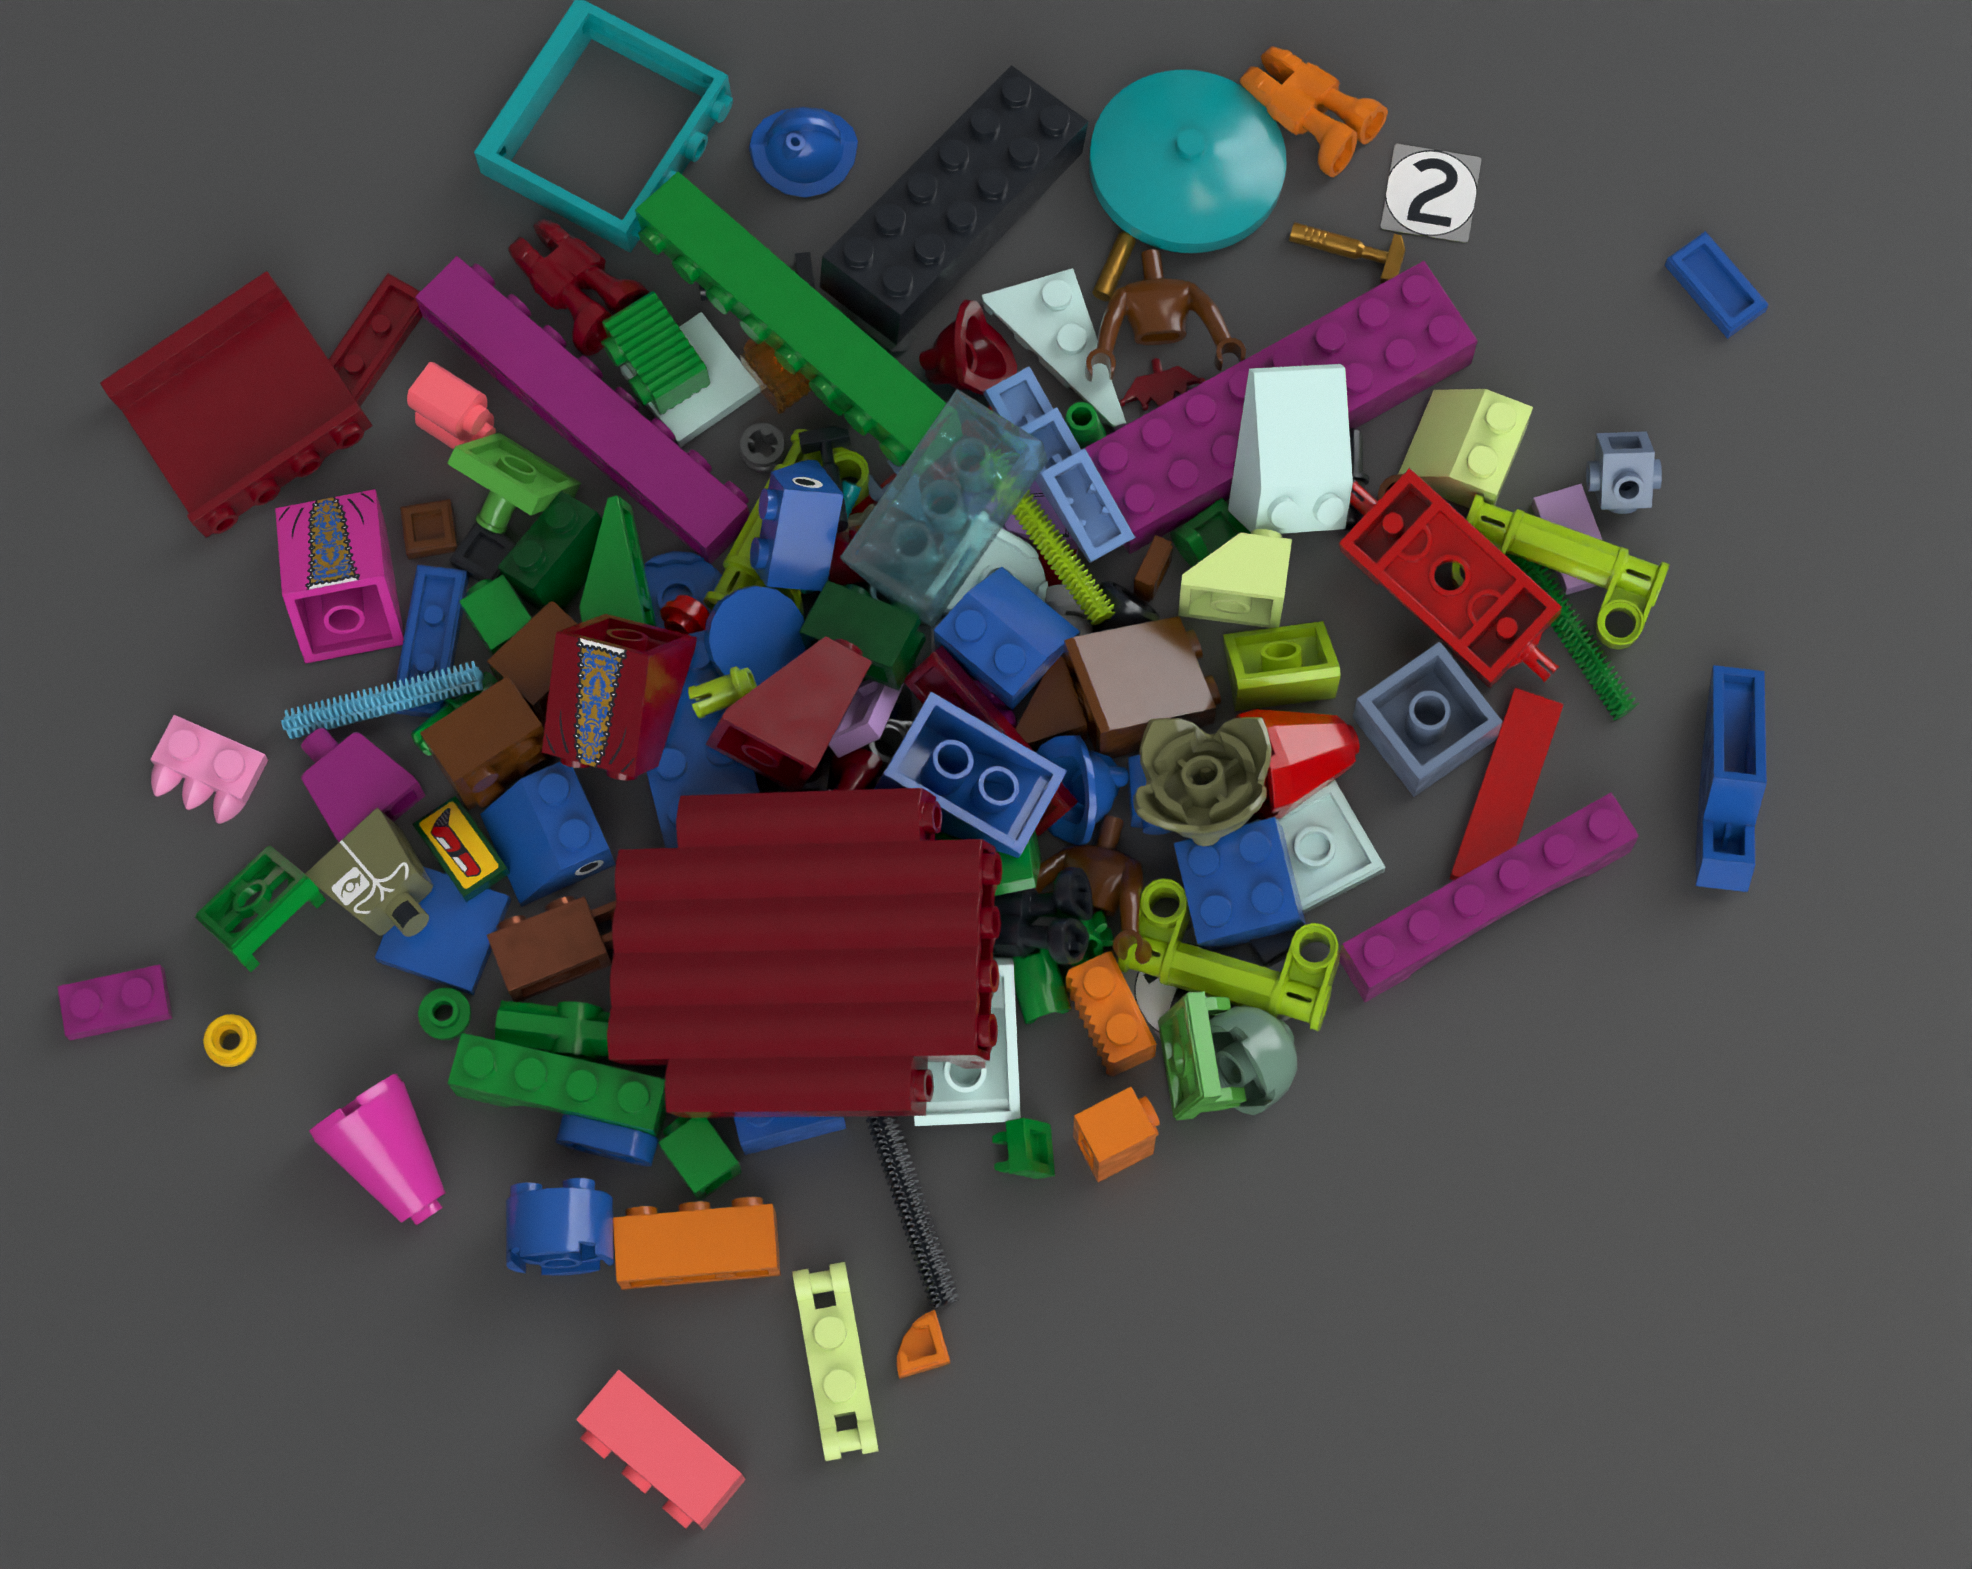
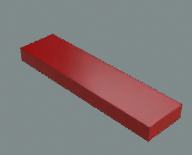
M1518 688L1514 689L1449 879L1456 880L1516 846L1564 704Z

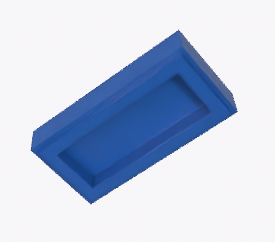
M1706 231L1666 260L1664 266L1727 339L1765 313L1769 306Z

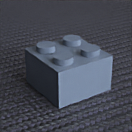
M1438 642L1357 698L1352 716L1413 797L1496 741L1503 723L1441 642Z

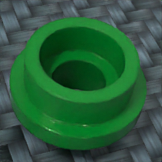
M439 988L430 992L422 1000L419 1006L418 1018L421 1027L430 1037L443 1041L452 1040L459 1037L468 1028L471 1021V1007L465 996L459 991L451 988ZM442 1005L453 1007V1014L446 1021L435 1019V1012Z

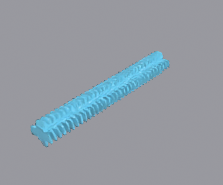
M471 661L472 668L466 662V670L463 669L462 664H459L460 671L457 670L455 665L453 666L454 673L451 672L450 667H447L448 674H445L444 669H441L442 676L435 670V678L432 672H429L430 679L424 673L423 681L420 675H417V682H415L412 676L411 684L407 678H405V685H403L402 680H399V687L393 681V689L390 683H387V690L381 684V692L375 686V693H373L370 687L369 695L365 689H363V696H361L359 690L357 691V698H355L353 692H351V699H349L348 694H345V701L339 695V703L333 697V704H331L328 698L327 706L321 700V707H319L316 701L315 709L311 703H309V710H307L305 704L303 705V712L299 706H297V713H295L294 708H291V715L285 709L284 720H281L283 730H287L290 739L307 736L319 728L330 730L361 722L362 720L365 721L374 717L377 718L386 714L408 710L416 706L419 707L428 703L431 704L459 695L462 696L471 692L483 690V672L479 670V667H476L474 661Z

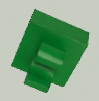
M1025 1117L1005 1121L1006 1132L1001 1131L992 1136V1143L1008 1146V1160L995 1163L994 1169L996 1171L1033 1179L1055 1176L1051 1124Z

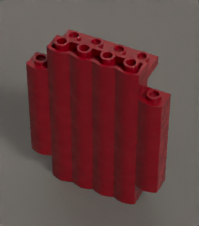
M923 788L680 796L676 818L678 848L619 849L615 867L616 906L612 924L614 956L610 973L611 1011L607 1030L609 1060L624 1065H667L665 1077L666 1112L683 1118L926 1116V1103L932 1100L934 1092V1079L931 1070L928 1069V1062H950L964 1069L985 1068V1061H990L992 1047L997 1042L998 1025L995 1015L991 1014V1002L999 986V968L997 962L993 960V946L995 939L1000 934L1001 918L998 907L994 906V895L997 885L1000 884L1002 879V861L999 853H996V847L983 839L935 840V834H938L942 827L941 806L936 801V796Z

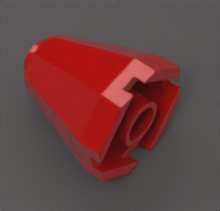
M1255 709L1238 714L1235 717H1262L1268 730L1272 751L1270 766L1264 782L1267 795L1261 808L1254 813L1260 820L1273 817L1279 819L1287 815L1348 771L1356 762L1355 755L1360 750L1359 739L1355 729L1350 724L1347 725L1337 715Z

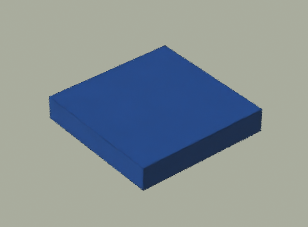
M423 866L433 883L432 891L418 903L429 915L427 925L422 931L411 937L404 936L394 925L383 935L375 959L378 963L474 995L492 951L487 934L497 931L496 926L504 921L511 898L509 895L486 889L466 903L447 874Z

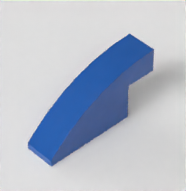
M1713 665L1700 774L1695 886L1748 892L1756 865L1755 824L1767 784L1765 671Z

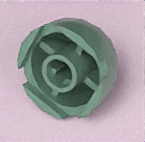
M1250 1006L1234 1007L1211 1018L1209 1021L1221 1088L1241 1087L1245 1089L1247 1101L1241 1102L1239 1107H1234L1238 1111L1250 1115H1256L1265 1111L1279 1101L1289 1090L1298 1070L1294 1035L1284 1021L1275 1018L1268 1012Z

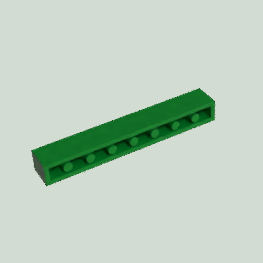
M680 172L675 173L635 209L641 227L638 235L651 252L656 255L663 252L672 260L673 268L684 281L690 285L695 281L706 290L707 298L716 309L723 314H727L729 311L741 320L740 325L755 343L761 344L765 341L775 350V357L788 372L795 375L799 371L810 381V388L822 402L827 405L834 402L845 411L844 417L855 431L862 436L869 432L880 442L879 447L894 465L901 467L905 464L915 474L919 475L961 436L957 413L952 407Z

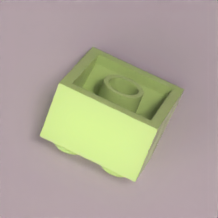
M1487 389L1433 390L1398 474H1404L1410 468L1442 498L1471 508L1476 494L1484 496V502L1495 506L1527 429L1533 407Z
M1256 529L1251 531V534L1240 532L1182 574L1178 616L1266 628L1279 627L1292 539L1281 538L1280 533L1267 529Z

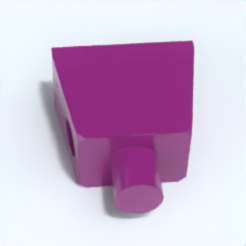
M319 728L308 735L301 744L302 750L315 764L307 769L300 778L338 842L345 838L377 807L392 821H396L426 796L413 775L359 732L352 733L338 744L325 728Z

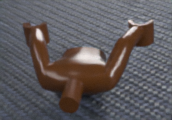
M1150 249L1141 253L1144 280L1118 288L1111 297L1102 317L1097 347L1086 358L1085 376L1088 381L1092 382V366L1100 363L1109 368L1110 380L1114 378L1116 359L1113 351L1124 316H1126L1133 330L1134 340L1137 344L1163 345L1179 342L1186 337V321L1189 311H1194L1203 321L1216 346L1214 364L1219 371H1222L1223 354L1233 353L1241 362L1245 360L1246 348L1240 340L1231 338L1219 308L1195 283L1180 279L1164 278L1161 252L1157 249Z
M1107 815L1104 816L1096 845L1065 847L1040 864L1035 889L1038 893H1041L1046 886L1055 881L1058 873L1066 867L1082 868L1089 879L1092 890L1093 913L1103 910L1105 916H1114L1120 905L1121 932L1113 941V949L1120 959L1125 960L1129 948L1137 943L1135 959L1140 964H1145L1149 962L1152 956L1151 944L1139 934V908L1143 887V868L1138 860L1116 850L1124 821Z

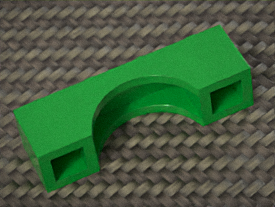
M461 1033L448 1079V1085L458 1097L506 1108L510 1106H528L567 1115H575L645 1132L657 1137L659 1141L667 1114L665 1079L466 1033Z

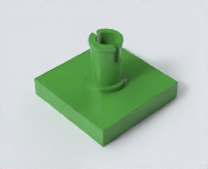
M500 432L455 446L447 463L490 490L480 513L476 516V521L483 528L499 534L506 532L507 525L516 507L529 515H534L544 511L561 490L574 498L581 485V482Z

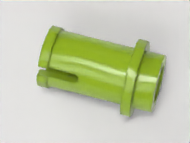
M735 666L730 668V674L697 686L688 687V694L691 700L696 699V701H700L693 703L692 707L697 717L701 719L708 714L730 707L756 688L757 685L748 667L740 670Z

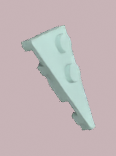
M1073 268L982 295L984 310L990 315H996L1014 333V338L1025 349L1033 351L1039 358V362L1067 389L1071 387L1086 403L1093 406L1102 423L1110 425L1115 431L1126 425L1112 380L1109 378L1107 366L1100 363L1092 366V382L1086 379V358L1091 351L1096 349L1098 340Z

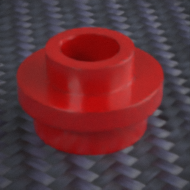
M687 595L676 596L674 601L666 602L660 611L665 629L687 635L705 630L706 620L710 615L703 604Z

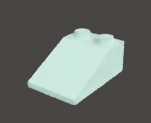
M1341 364L1249 369L1228 511L1250 532L1256 529H1267L1284 534L1345 529L1353 485L1345 367Z
M993 955V960L997 962L999 968V986L992 998L991 1014H994L997 1020L998 1037L996 1045L992 1047L990 1061H985V1068L964 1069L950 1062H928V1069L931 1070L934 1079L933 1097L930 1102L926 1103V1116H914L915 1126L995 1123L1021 1118L1013 957Z

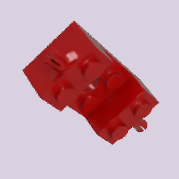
M1410 468L1378 501L1359 485L1357 481L1353 483L1352 491L1363 502L1351 492L1350 504L1363 517L1339 542L1340 551L1377 586L1381 584L1447 644L1452 649L1453 655L1488 688L1491 689L1509 669L1522 662L1536 673L1544 683L1551 677V674L1537 661L1552 674L1557 671L1560 666L1556 665L1537 646L1543 632L1561 614L1562 606ZM1444 563H1456L1464 570L1465 580L1459 588L1445 590L1436 583L1434 578L1435 572Z

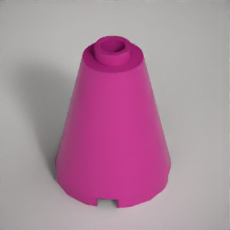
M397 1073L357 1096L355 1100L342 1109L339 1108L309 1130L314 1141L401 1223L411 1217L417 1226L443 1208L437 1199L446 1193L404 1081L400 1079Z

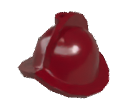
M964 299L959 306L957 318L940 332L933 344V348L922 351L919 355L920 365L925 370V377L930 383L935 385L949 384L953 388L972 391L980 395H984L985 390L1017 373V364L1011 348L1002 335L986 322L982 307L975 300Z

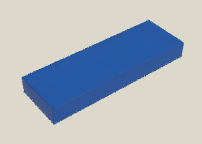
M417 565L396 678L397 687H399V680H402L403 685H405V678L411 684L412 676L415 682H417V675H420L423 681L424 673L430 679L429 672H432L435 678V670L438 671L440 676H442L441 669H444L445 674H448L447 667H450L451 672H453L463 616V609L459 601L466 597L469 582L467 570ZM440 700L439 702L398 711L394 714L430 718L445 706L444 700Z

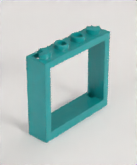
M574 0L474 151L480 173L631 253L638 241L641 240L638 235L641 227L635 209L675 173L680 172L682 174L690 161L696 162L702 156L708 142L707 134L715 122L721 123L724 121L732 107L733 98L731 96L729 78L727 74L585 0ZM591 39L702 97L623 220L511 161Z

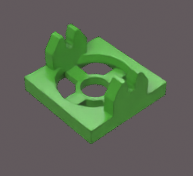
M1205 991L1186 993L1158 1020L1173 1118L1176 1121L1194 1119L1201 1112L1239 1107L1241 1102L1247 1101L1244 1088H1221L1209 1020L1231 1009L1228 997L1206 998Z

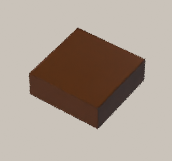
M450 499L400 507L406 554L409 560L456 551L458 542L453 505Z
M1155 535L1134 578L1133 593L1147 602L1154 599L1172 562L1173 546L1171 541Z

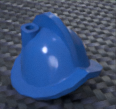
M798 107L781 110L764 118L753 130L749 152L753 167L766 183L784 194L807 198L827 193L844 181L855 163L858 140L853 127L841 116L824 109Z
M1080 735L1056 736L1042 744L1036 753L1067 771L1061 782L1076 798L1078 803L1047 830L1053 836L1074 845H1086L1091 839L1095 824L1103 820L1104 816L1110 812L1118 795L1119 788L1128 783L1129 774L1125 767L1118 766L1111 757L1095 751H1088Z

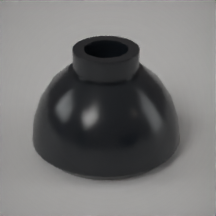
M1113 581L1101 582L1097 592L1103 589V594L1100 596L1107 595L1104 601L1110 599L1108 607L1114 604V609L1111 611L1116 613L1111 618L1098 624L1093 633L1160 620L1159 614L1154 608L1128 589Z

